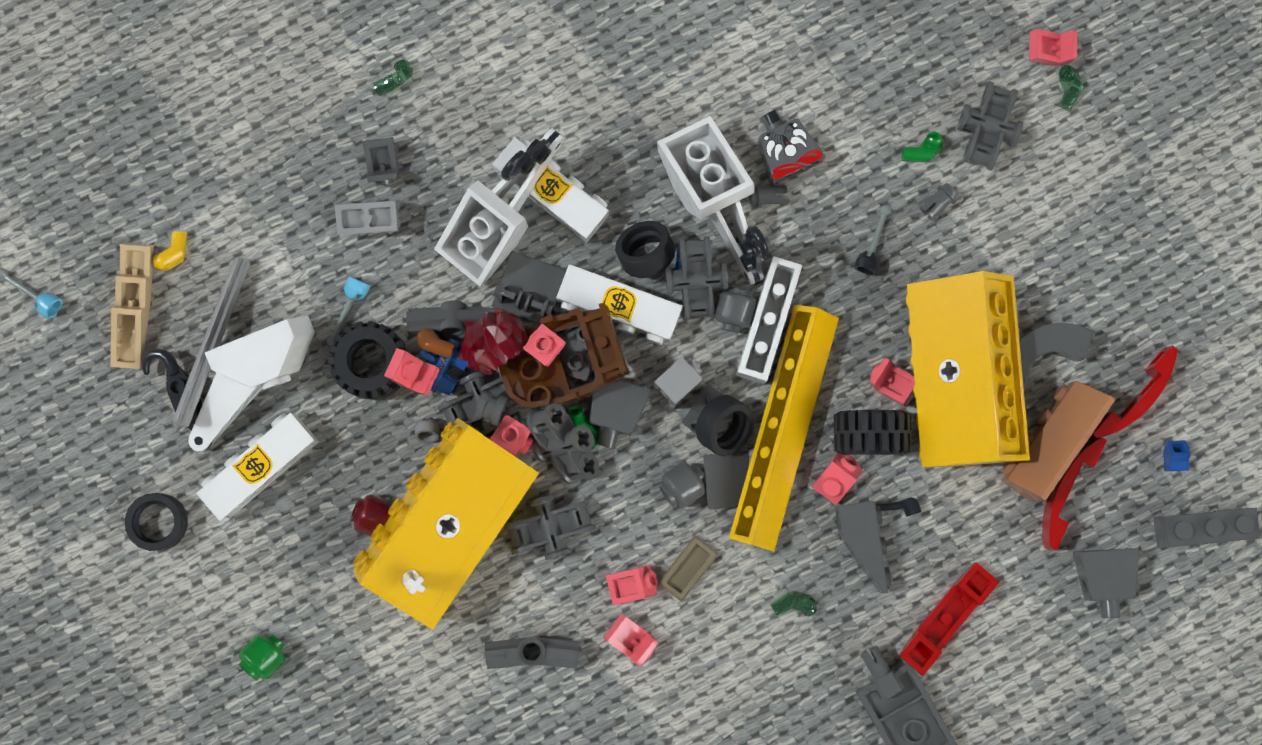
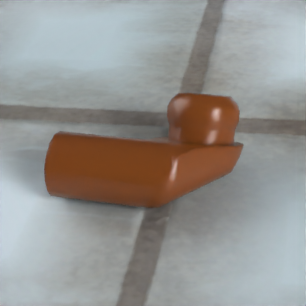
M422 329L417 334L418 345L423 350L452 358L455 344L441 340L432 329Z

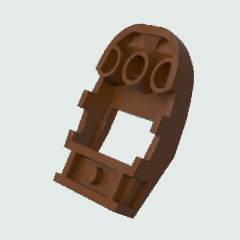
M600 303L598 309L585 312L581 308H577L556 316L548 315L540 318L539 323L528 329L525 328L526 334L530 338L532 333L541 324L556 334L580 325L596 375V381L571 389L560 352L549 366H545L523 349L514 359H508L506 365L499 366L508 396L518 405L527 408H545L552 403L562 404L591 396L630 373L614 328L610 309L605 303Z

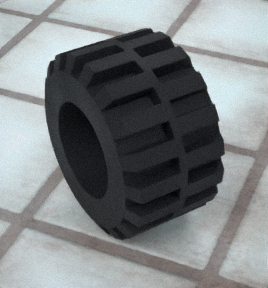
M368 321V323L357 322L355 323L356 326L352 328L347 326L343 329L345 333L342 336L339 334L336 336L335 340L337 343L335 346L331 345L329 351L332 353V358H328L329 365L333 369L330 372L332 377L338 381L337 384L348 393L362 399L378 400L379 397L386 398L390 396L389 393L393 390L396 392L400 388L399 384L386 378L384 374L396 348L408 352L404 341L393 330L374 321ZM377 344L385 350V367L375 377H360L355 372L353 366L356 352L364 345Z
M904 410L839 411L834 414V451L844 455L907 454L912 451L911 413Z

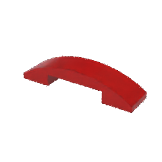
M1175 346L1165 347L1144 369L1152 377V380L1119 416L1114 412L1106 413L1089 437V440L1105 437L1122 430L1141 417L1154 404L1164 390L1173 371L1177 356V348Z
M1101 437L1086 443L1048 496L1042 523L1044 548L1057 551L1069 525V522L1059 518L1062 508L1081 467L1095 468L1107 442L1106 439Z
M974 562L924 618L898 656L921 676H924L943 653L941 651L973 610L977 606L982 605L999 584V581L980 564Z

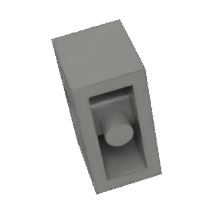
M681 356L654 381L653 387L674 409L700 385L702 381L700 373H702V370L692 359L685 361Z

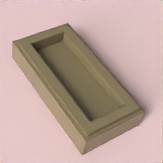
M694 535L658 581V584L682 602L719 553Z

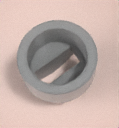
M422 418L416 425L415 438L423 443L438 441L440 432L438 422L433 418L428 420Z

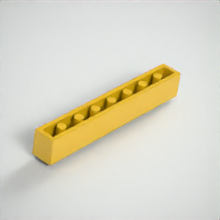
M794 305L729 535V539L773 552L775 551L839 321L838 317L820 308Z

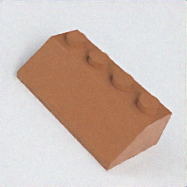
M1078 381L1070 382L1067 385L1063 383L1053 395L1056 401L1051 409L1045 408L1036 420L1039 426L1033 434L1028 433L1030 460L1006 462L1001 470L1005 473L1001 481L1030 502L1046 501L1116 399Z

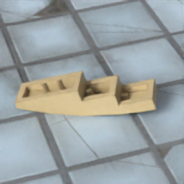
M120 244V274L116 275L115 306L111 307L110 367L142 369L152 291L154 245Z

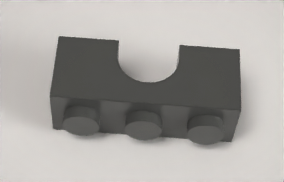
M1238 508L1153 517L1157 547L1170 548L1261 538L1257 508Z

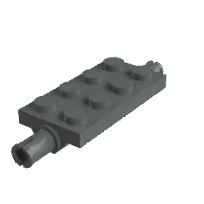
M877 645L869 648L874 660L867 651L860 654L873 679L872 682L855 692L885 745H957L917 673L908 663L905 662L895 669H889Z

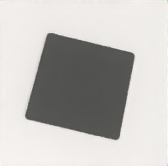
M749 451L736 452L729 456L705 454L703 460L708 508L738 507L750 464Z

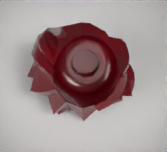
M497 308L494 312H485L484 316L476 322L464 321L466 332L458 360L467 361L468 368L473 367L476 372L480 371L485 375L492 374V371H498L499 366L506 365L508 359H514L515 356L519 355L528 342L529 338L523 323L512 313Z

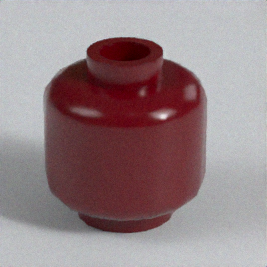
M371 494L367 495L364 499L359 498L350 518V521L354 522L355 531L371 537L379 524L384 526L391 516L388 514V511L393 503Z

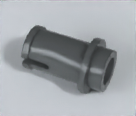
M945 183L943 186L939 185L937 187L938 191L920 207V210L925 215H929L928 218L931 221H934L950 203L954 204L956 202L955 198L959 196L957 191L948 183Z
M756 184L754 194L749 195L750 205H756L757 208L766 204L786 205L788 196L776 197L775 194L788 193L787 186L761 187L760 184Z

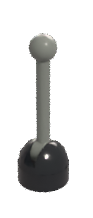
M883 205L879 210L881 216L869 251L860 253L856 259L854 269L871 276L877 275L880 260L875 253V249L886 217L891 214V208L888 205Z

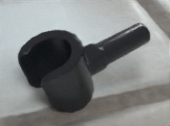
M912 497L894 503L876 504V506H880L881 511L903 508L906 517L921 512L918 501Z

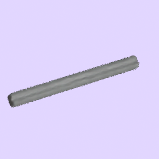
M236 257L233 260L173 418V423L178 426L188 427L190 425L211 369L205 352L220 346L249 269L250 262L246 259Z

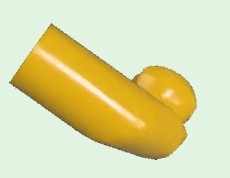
M172 232L171 246L163 252L156 254L152 259V264L156 269L168 271L184 261L187 233Z

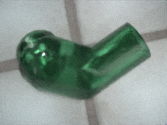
M402 59L394 64L396 72L373 83V88L377 95L382 96L397 89L412 77L413 68L410 67L408 60Z
M1065 65L1059 70V81L1064 94L1058 106L1070 112L1083 90V84L1077 70L1071 65Z
M790 591L770 604L777 617L791 609L800 611L807 617L813 616L817 612L815 599L809 594L797 591Z

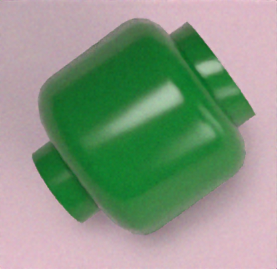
M257 634L239 652L241 662L238 665L256 681L259 678L269 679L285 661V655L281 651L284 644L272 634L267 638Z

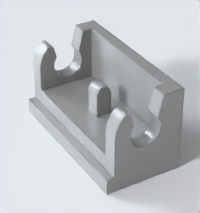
M399 200L335 205L337 235L398 231V228L401 226L398 218V211L400 210Z

